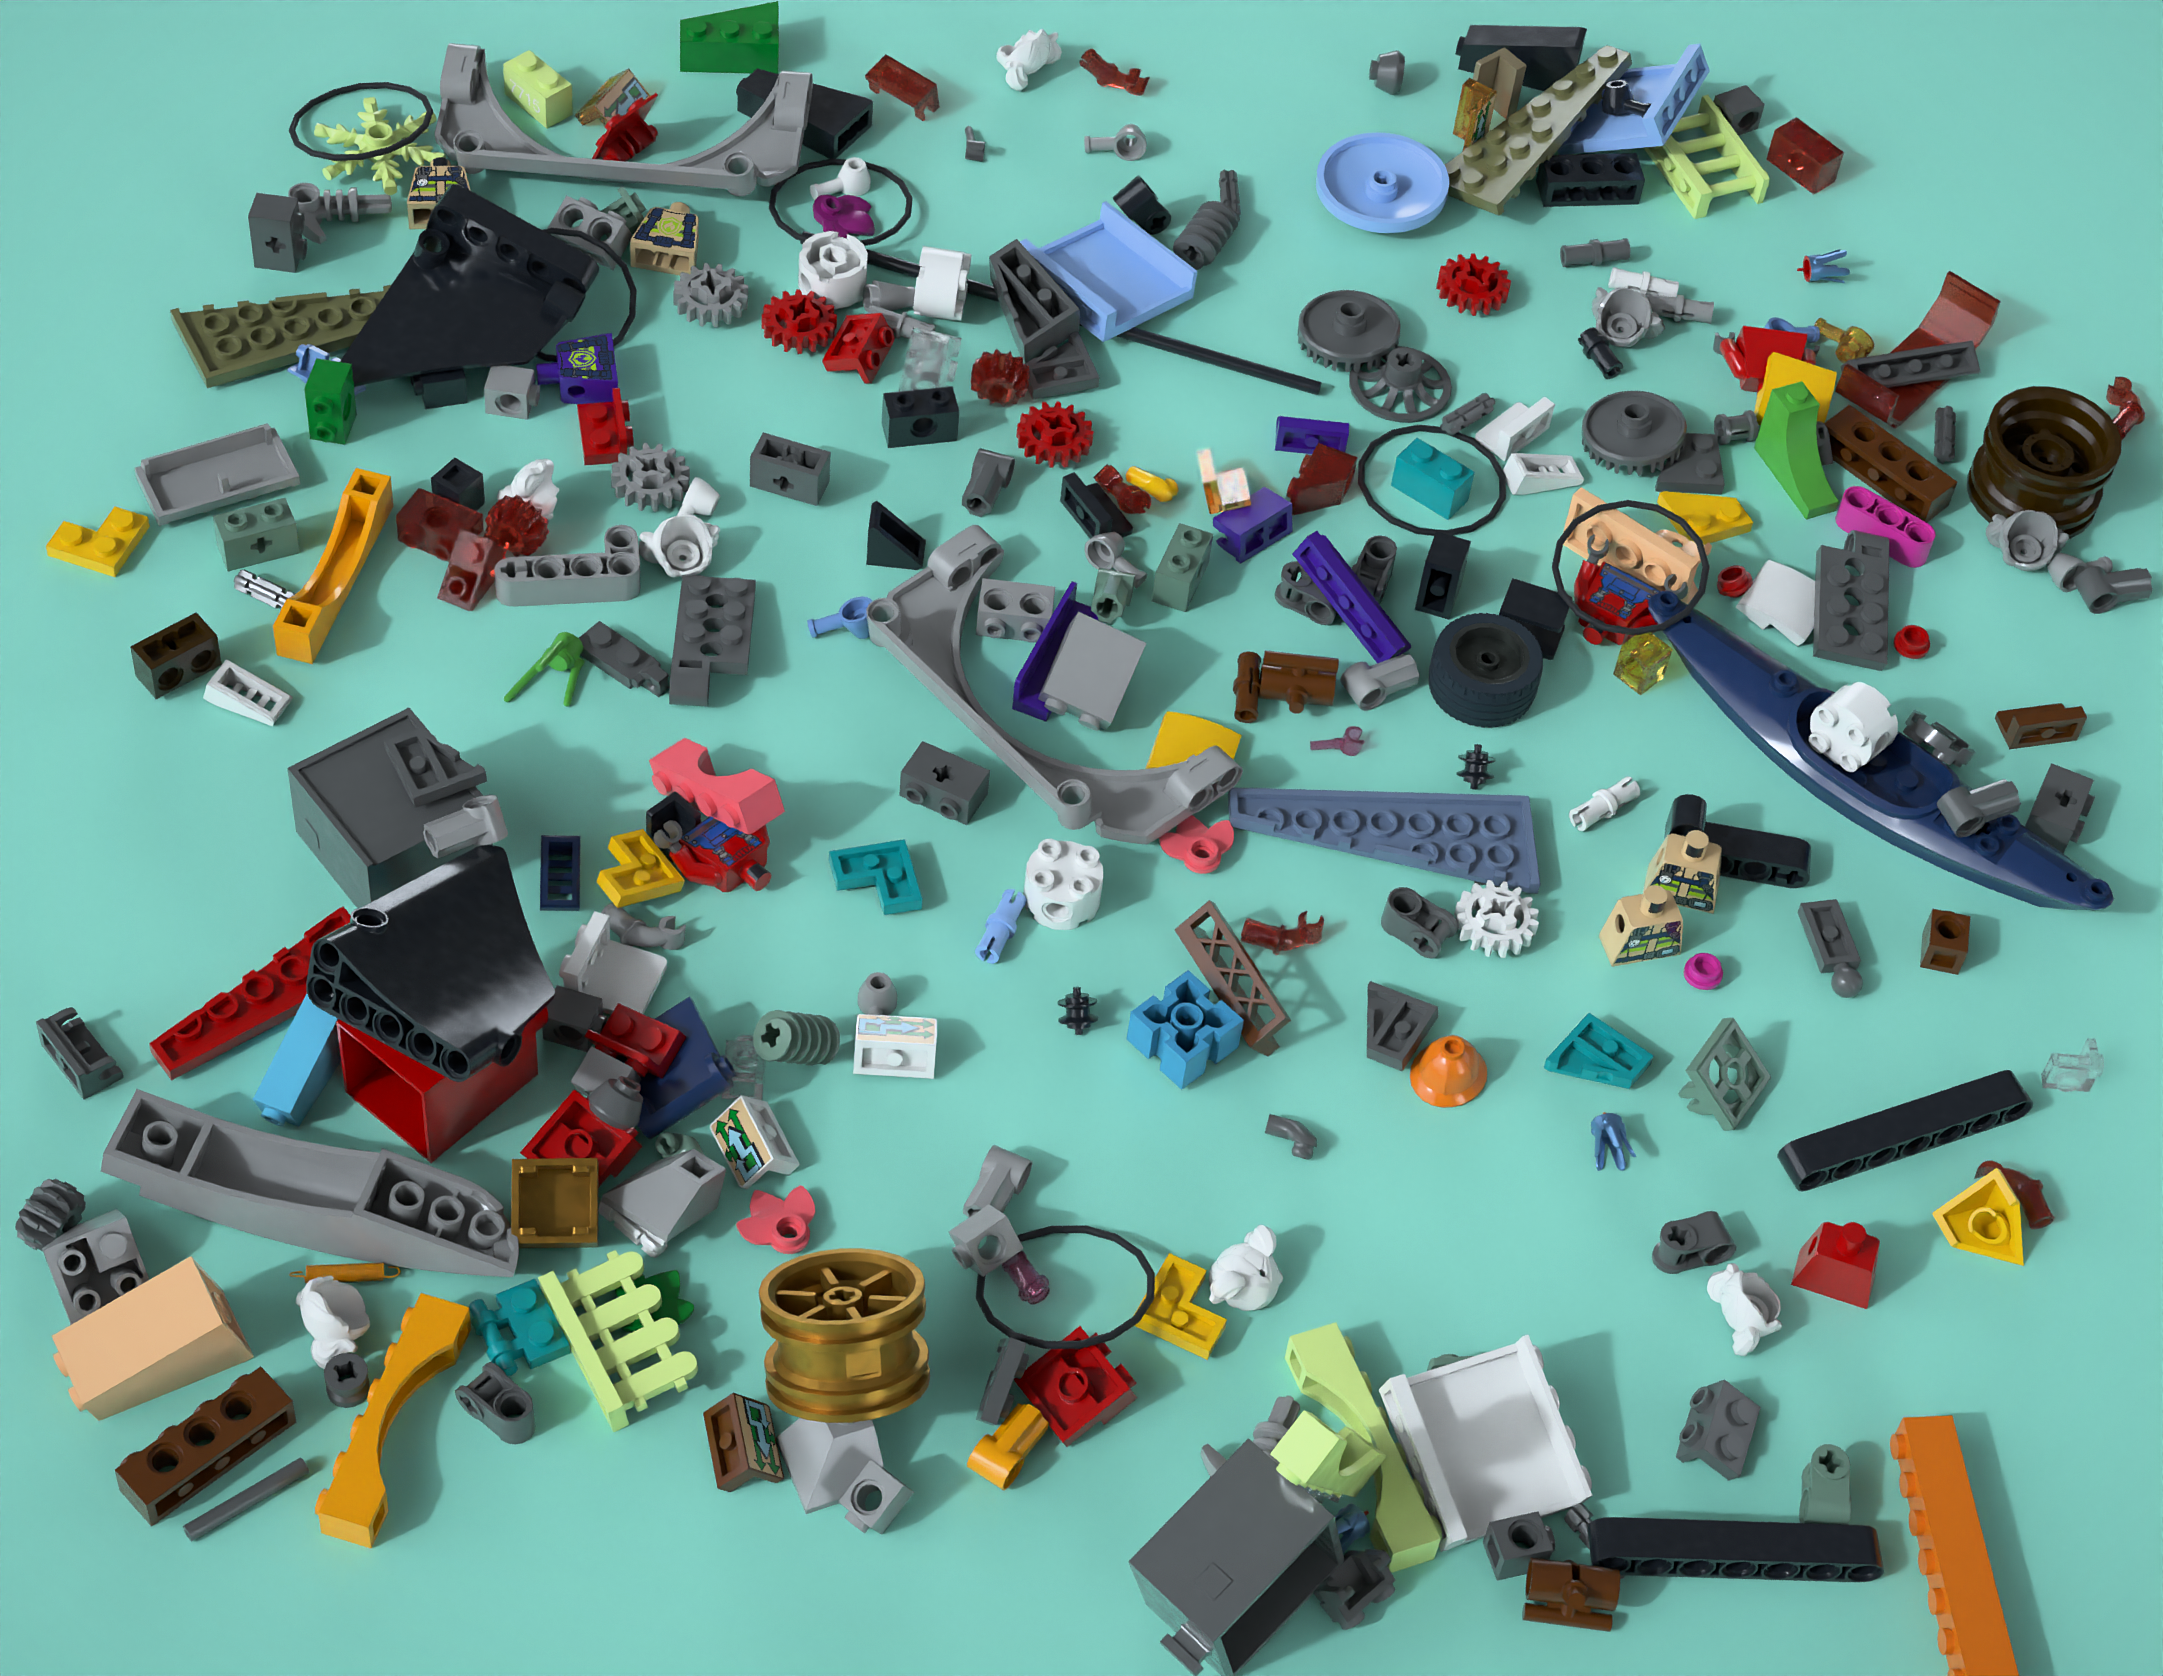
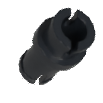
M1595 327L1589 328L1580 334L1581 338H1578V342L1583 346V353L1586 358L1594 361L1605 379L1616 377L1621 372L1620 369H1623V364L1609 348L1608 339L1604 335H1600Z

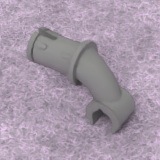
M613 902L605 906L601 912L609 916L610 930L620 937V943L641 947L661 946L664 949L676 950L683 946L685 941L686 925L675 930L676 916L662 918L658 927H648L643 920H636L622 907L617 908Z

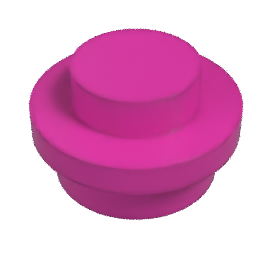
M1709 953L1694 955L1686 962L1683 971L1686 981L1691 986L1700 990L1716 988L1723 977L1720 961Z

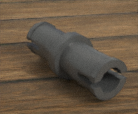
M1627 238L1604 242L1593 239L1587 244L1563 245L1560 248V259L1563 267L1591 263L1592 266H1599L1605 261L1628 260L1630 258V244Z

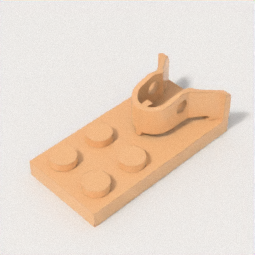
M1581 487L1572 496L1564 531L1573 519L1597 505L1607 503ZM1617 509L1600 511L1581 522L1563 544L1587 560L1589 556L1587 542L1590 536L1595 534V540L1591 546L1594 550H1602L1607 539L1609 542L1607 555L1599 559L1597 565L1601 566L1604 561L1660 591H1666L1664 587L1665 579L1671 574H1676L1677 580L1671 587V590H1679L1686 581L1688 593L1686 597L1681 599L1686 604H1689L1698 592L1693 581L1698 564L1701 563L1696 543L1670 530H1659L1654 533ZM1679 542L1682 544V547H1676L1672 543ZM1709 542L1704 545L1706 556L1709 555L1712 549V545Z

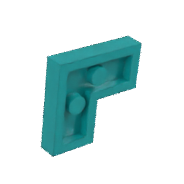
M905 839L829 851V863L837 891L875 885L884 915L922 909V896Z

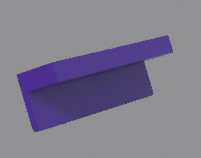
M1318 531L1307 536L1292 555L1373 659L1380 663L1406 653L1411 648V644L1325 535H1320Z
M1073 581L1068 586L1016 677L1014 684L1012 709L1045 722L1052 711L1045 708V702L1039 700L1038 697L1069 624L1078 612L1098 620L1097 615L1091 611V606L1075 601L1077 583Z

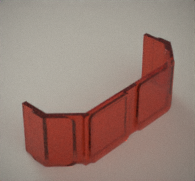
M1949 271L1938 298L1919 327L1890 353L1973 340L1976 350L1993 326L2001 301ZM1847 363L1844 366L1835 392L1896 429L1951 378L1887 388Z

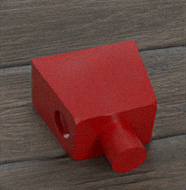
M1823 1222L1800 1249L1791 1285L1867 1309L1876 1276L1880 1240L1877 1237L1866 1234L1865 1228L1855 1222L1846 1223L1844 1226Z

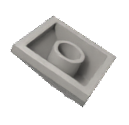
M799 1418L776 1437L777 1445L806 1514L839 1504L838 1501L870 1459L884 1468L872 1420L852 1423H825Z

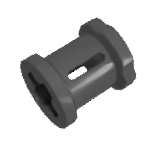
M1748 410L1742 415L1737 416L1716 415L1714 433L1717 434L1718 443L1720 445H1727L1732 440L1746 439L1748 442L1754 441L1758 436V422L1755 413Z

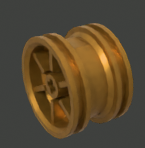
M840 1248L802 1255L784 1262L770 1271L761 1281L759 1300L763 1328L772 1338L776 1339L767 1350L764 1359L766 1390L773 1404L782 1411L805 1420L825 1423H852L891 1415L910 1406L921 1398L927 1390L930 1381L929 1349L925 1339L914 1330L923 1320L926 1311V1299L924 1296L925 1279L921 1270L913 1262L885 1251L863 1248Z

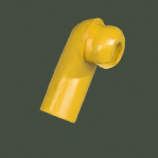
M1136 466L1130 467L1126 473V481L1141 488L1160 502L1171 501L1179 491L1175 480L1171 478L1163 480Z

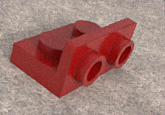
M883 313L846 316L822 360L827 372L857 369L864 384L873 382L895 340L893 331L888 326Z
M612 388L613 402L577 404L584 465L618 462V455L620 453L627 455V448L634 447L632 426H625V422L630 421L628 400H621L620 388Z
M620 1003L615 1007L600 1034L588 1029L584 1036L595 1045L594 1048L615 1059L618 1058L624 1061L639 1076L645 1078L648 1072L663 1079L686 1039V1036L681 1031Z

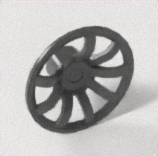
M1398 346V348L1392 350L1388 355L1387 363L1382 360L1380 361L1377 372L1367 373L1359 370L1358 373H1355L1351 368L1349 374V387L1356 401L1368 412L1385 420L1411 423L1429 419L1444 409L1451 396L1452 385L1446 369L1430 355L1409 347ZM1366 362L1360 363V369ZM1433 367L1441 379L1431 380L1426 378L1424 374ZM1358 379L1365 382L1379 380L1376 385L1365 391H1361L1358 385ZM1387 387H1390L1381 408L1368 400L1382 393ZM1424 387L1429 389L1443 388L1440 399L1431 397ZM1413 390L1422 402L1430 406V408L1421 412L1416 411L1413 401ZM1399 391L1403 393L1407 414L1390 412Z

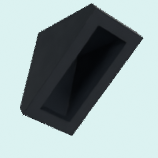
M873 502L868 527L866 565L911 570L922 568L926 540L880 502Z

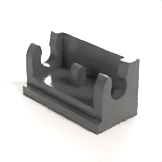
M69 1007L47 1019L42 1018L36 1021L42 1047L83 1100L124 1077L122 1070L119 1066L115 1065L116 1061L111 1056H108L86 1028L80 1017L62 1025L65 1021L78 1015L73 1007Z

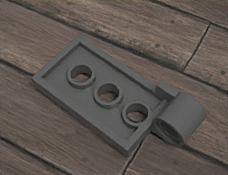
M1851 530L1846 538L1843 549L1821 545L1817 550L1813 657L1882 671L1887 665L1888 537ZM1849 565L1856 568L1860 576L1851 575L1845 566ZM1844 595L1853 596L1858 601L1859 606L1849 604ZM1843 625L1854 627L1858 632V636L1850 635Z
M682 575L670 675V705L708 707L710 673L748 674L756 580ZM719 605L722 608H712L710 606ZM717 629V630H720V631H719V632H709V631H707V630ZM713 653V654H717V656H712V657H711V656H706L705 654Z

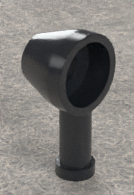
M1613 80L1607 83L1602 98V111L1604 113L1619 115L1629 112L1642 118L1644 117L1651 103L1645 104L1635 101L1628 83L1624 80Z

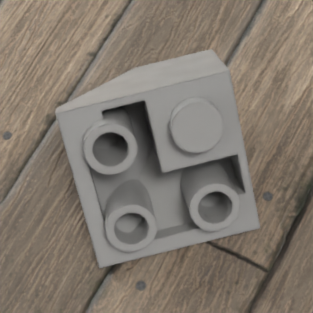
M692 1149L651 1163L603 1194L601 1202L648 1230L654 1236L668 1242L717 1209L726 1168L697 1150Z
M118 1209L74 1226L42 1248L70 1325L149 1280L127 1218Z

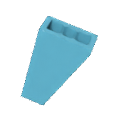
M306 994L253 1098L262 1112L261 1117L278 1126H284L285 1122L300 1126L341 1062L336 1021L339 1019L316 1007L309 999L308 994Z

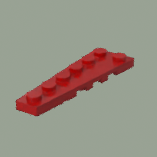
M344 906L306 931L304 939L290 949L284 947L275 953L273 961L257 972L253 969L244 975L241 984L228 993L220 992L206 1002L201 1009L192 1012L149 1043L152 1055L171 1081L296 1015L307 994L306 982L312 946L318 939L350 923L351 915Z

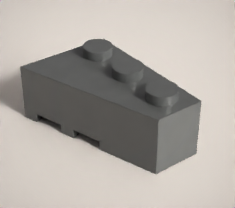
M1015 239L989 256L990 279L1023 364H1026L1033 358L1042 356L1044 351L1051 346H1058L1067 340L1071 333L1080 331L1079 308L1018 239Z

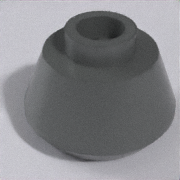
M1398 50L1379 54L1377 61L1371 60L1369 80H1374L1375 87L1390 95L1399 92L1403 81L1405 56Z
M620 1076L618 1080L608 1079L589 1094L590 1110L600 1120L612 1127L621 1130L633 1128L638 1125L643 1104V1097L639 1093L641 1089L634 1081Z

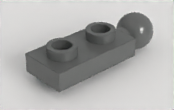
M1837 899L1801 903L1797 913L1820 973L1835 972L1831 979V986L1833 991L1840 997L1851 998L1856 996L1861 991L1863 985L1862 977L1856 970L1861 959Z

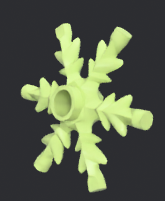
M375 97L364 98L363 104L366 112H359L357 115L365 121L361 123V126L366 129L365 134L358 135L355 128L349 132L341 124H337L336 129H332L327 125L317 123L314 135L320 138L329 137L327 143L330 145L344 143L343 147L358 145L360 147L359 150H348L344 153L361 154L389 147L401 141V139L409 137L423 124L426 112L415 120L409 115L403 126L397 122L396 130L392 131V128L388 125L389 120H383L387 110L382 109L378 111ZM434 112L429 125L437 121ZM427 128L422 134L427 133L429 129ZM414 142L389 154L368 158V160L375 163L371 170H377L373 176V181L382 180L384 193L393 195L397 192L395 179L403 177L395 169L400 166L397 162L393 161L395 156L402 155L406 162L411 158L416 164L423 166L424 161L431 163L435 158H446V154L441 152L432 153V146L416 147L417 143ZM364 160L332 161L335 165L323 168V174L329 181L345 170L348 175H351L357 164L363 168Z

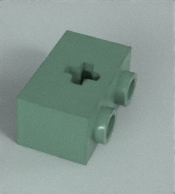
M286 498L213 516L217 546L228 572L300 553L296 522Z
M1178 524L1156 570L1152 602L1183 612L1187 611L1209 564L1213 533L1185 524Z

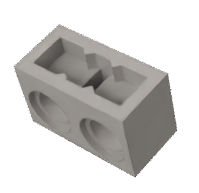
M566 195L548 228L578 230L598 240L604 234L612 233L607 240L602 242L608 244L621 258L633 236L626 226L627 221L613 211H608L605 214L597 210L598 207L585 198L580 197L577 201ZM583 219L579 226L571 228L575 221ZM551 234L587 254L598 264L614 270L617 265L602 248L580 237Z
M982 578L976 635L1037 642L1053 613L1055 587Z

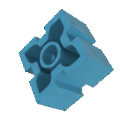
M1189 970L1165 986L1162 1001L1153 995L1131 1011L1127 1040L1147 1059H1150L1152 1056H1158L1161 1059L1159 1070L1181 1090L1205 1073L1207 1059L1217 1064L1239 1047L1244 1022L1222 1000L1215 1005L1210 1002V989Z

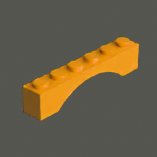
M356 468L342 493L330 538L316 569L303 588L294 596L287 598L273 624L276 653L278 656L313 664L394 507L391 476Z
M421 1293L414 1308H407L401 1323L402 1334L398 1343L392 1342L387 1350L384 1360V1366L386 1367L381 1379L375 1378L370 1386L367 1396L369 1405L364 1415L358 1414L353 1422L350 1432V1439L352 1441L347 1451H341L336 1458L333 1467L334 1479L329 1490L324 1488L317 1499L315 1514L319 1516L322 1534L372 1548L389 1511L386 1489L380 1474L382 1448L387 1433L399 1410L414 1392L435 1375L456 1364L471 1331L470 1309L467 1306Z

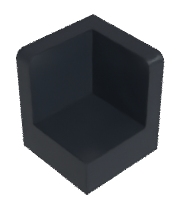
M454 457L431 477L434 508L461 525L484 505L483 473Z
M674 791L646 812V833L653 842L654 834L660 829L670 838L669 833L664 829V824L672 820L680 825L683 835L701 823V814ZM659 848L666 858L673 863L674 861L669 856L671 850L669 848Z

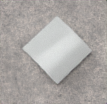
M1768 560L1736 608L1762 630L1769 624H1772L1798 647L1807 639L1814 628L1815 581L1788 566Z

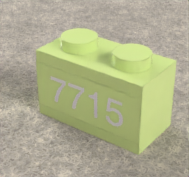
M528 50L503 64L505 95L545 128L548 129L573 115L572 84L533 52Z

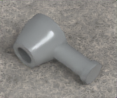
M1134 124L1125 125L1115 137L1090 138V136H1085L1084 139L1085 153L1114 150L1118 157L1126 161H1134L1141 158L1146 151L1147 145L1144 133ZM1133 135L1135 138L1129 139L1126 136Z
M1118 533L1098 534L1086 542V558L1096 569L1114 568L1116 571L1135 574V588L1140 587L1147 578V573L1140 571L1121 556L1125 549V542Z
M2058 553L2052 557L2047 565V569L2053 582L2060 590L2071 592L2077 589L2074 583L2075 579L2085 569L2100 566L2104 569L2105 573L2112 571L2113 565L2110 558L2106 556L2085 563L2077 557Z
M880 972L870 974L859 989L858 1006L864 1014H891L897 1006V991L891 979L886 974Z

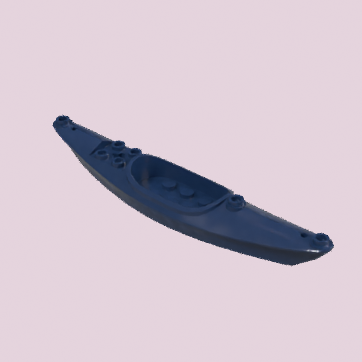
M1671 591L1657 592L1651 595L1648 600L1649 612L1657 624H1661L1682 612L1688 605L1679 600L1677 595ZM1695 608L1687 617L1662 630L1691 676L1744 735L1787 775L1816 798L1853 823L1886 842L1943 870L2038 907L2068 910H2103L2112 904L2114 897L2109 885L2105 881L2095 878L2077 863L2023 826L2018 818L2012 814L1985 822L1984 826L1972 835L1963 838L1957 837L1937 807V802L1945 793L1954 788L1966 787L1968 791L1973 789L1959 780L1954 771L1945 763L1899 731L1890 745L1854 772L1844 770L1841 765L1834 763L1823 753L1816 752L1809 743V736L1812 734L1810 729L1811 715L1817 706L1835 692L1819 687Z

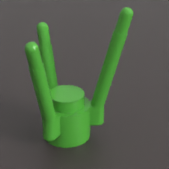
M568 632L559 633L542 657L504 696V701L510 702L539 671L550 665V667L557 671L571 669L563 701L564 706H570L579 671L585 663L579 657L583 651V644L580 639Z

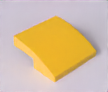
M1773 352L1768 357L1763 388L1757 393L1754 413L1758 425L1761 426L1772 389L1801 381L1820 404L1817 421L1825 423L1837 372Z
M1167 711L1164 714L1145 769L1187 761L1193 754L1198 756L1206 749L1216 745L1234 760L1242 735L1203 718Z

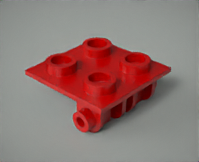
M655 93L646 100L641 97L629 107L628 113L623 116L620 114L613 116L605 125L606 133L595 144L598 148L592 159L602 157V160L627 162L635 154L640 153L654 143L658 131L653 125H647L644 120L658 94Z

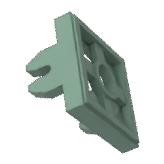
M1723 1018L1685 1070L1692 1081H1689L1678 1094L1681 1098H1695L1687 1105L1689 1111L1701 1115L1713 1114L1724 1131L1735 1130L1771 1076L1735 1019ZM1713 1059L1719 1065V1080L1716 1085L1713 1084L1709 1076L1710 1063ZM1728 1067L1737 1070V1080L1734 1084L1729 1081ZM1728 1090H1734L1739 1097L1732 1104L1726 1103L1723 1099Z

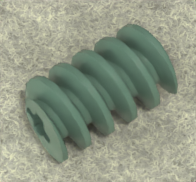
M770 1011L761 1017L753 1033V1045L756 1053L762 1059L771 1062L826 1065L833 1060L840 1044L839 1030L832 1020L822 1015L799 1012Z

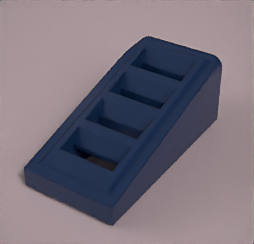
M541 835L540 911H579L580 836ZM549 855L572 856V860H549ZM548 868H572V873H548ZM548 881H572V886H548ZM548 894H572V900H548Z

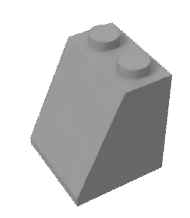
M1078 612L1064 634L1038 699L1045 702L1044 707L1054 713L1065 715L1067 712L1078 717V722L1089 729L1098 731L1102 728L1106 730L1114 719L1146 646V642Z

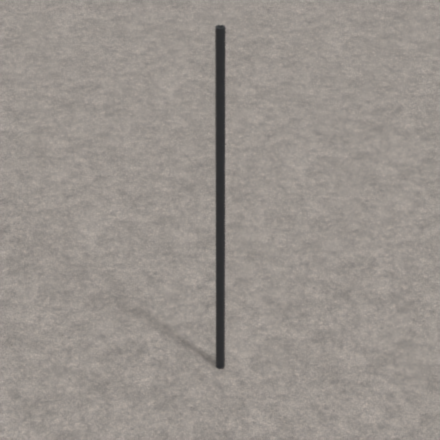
M803 231L802 235L808 237L815 235L813 233ZM866 249L868 253L867 264L911 277H918L920 267H922L919 264ZM967 279V293L999 302L993 286ZM1135 327L1116 336L1314 395L1319 394L1322 382Z

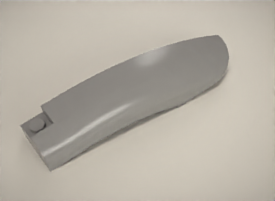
M136 1089L103 1153L100 1172L141 1186L139 1196L200 1218L271 1240L362 1261L383 1262L386 1265L445 1273L513 1277L519 1255L518 1237L511 1234V1225L503 1213L504 1207L494 1196L467 1179L383 1148L378 1153L295 1140L218 1119Z

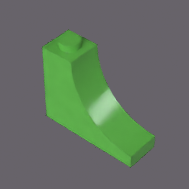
M1801 381L1772 389L1754 449L1807 520L1836 511L1839 501L1826 479L1818 452L1816 425L1820 404Z

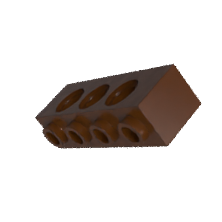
M1848 405L1824 423L1829 432L1833 461L1891 503L1926 523L1949 506L1958 482L1851 405Z
M261 1366L250 1374L238 1377L228 1390L214 1400H207L200 1404L190 1417L177 1426L172 1425L161 1432L156 1441L142 1451L129 1454L121 1462L120 1466L115 1469L120 1492L152 1527L294 1425L296 1417L293 1400ZM240 1414L248 1415L246 1418L241 1420L232 1419L233 1417ZM202 1440H212L211 1443L204 1446L196 1445ZM166 1466H176L169 1472L159 1471Z

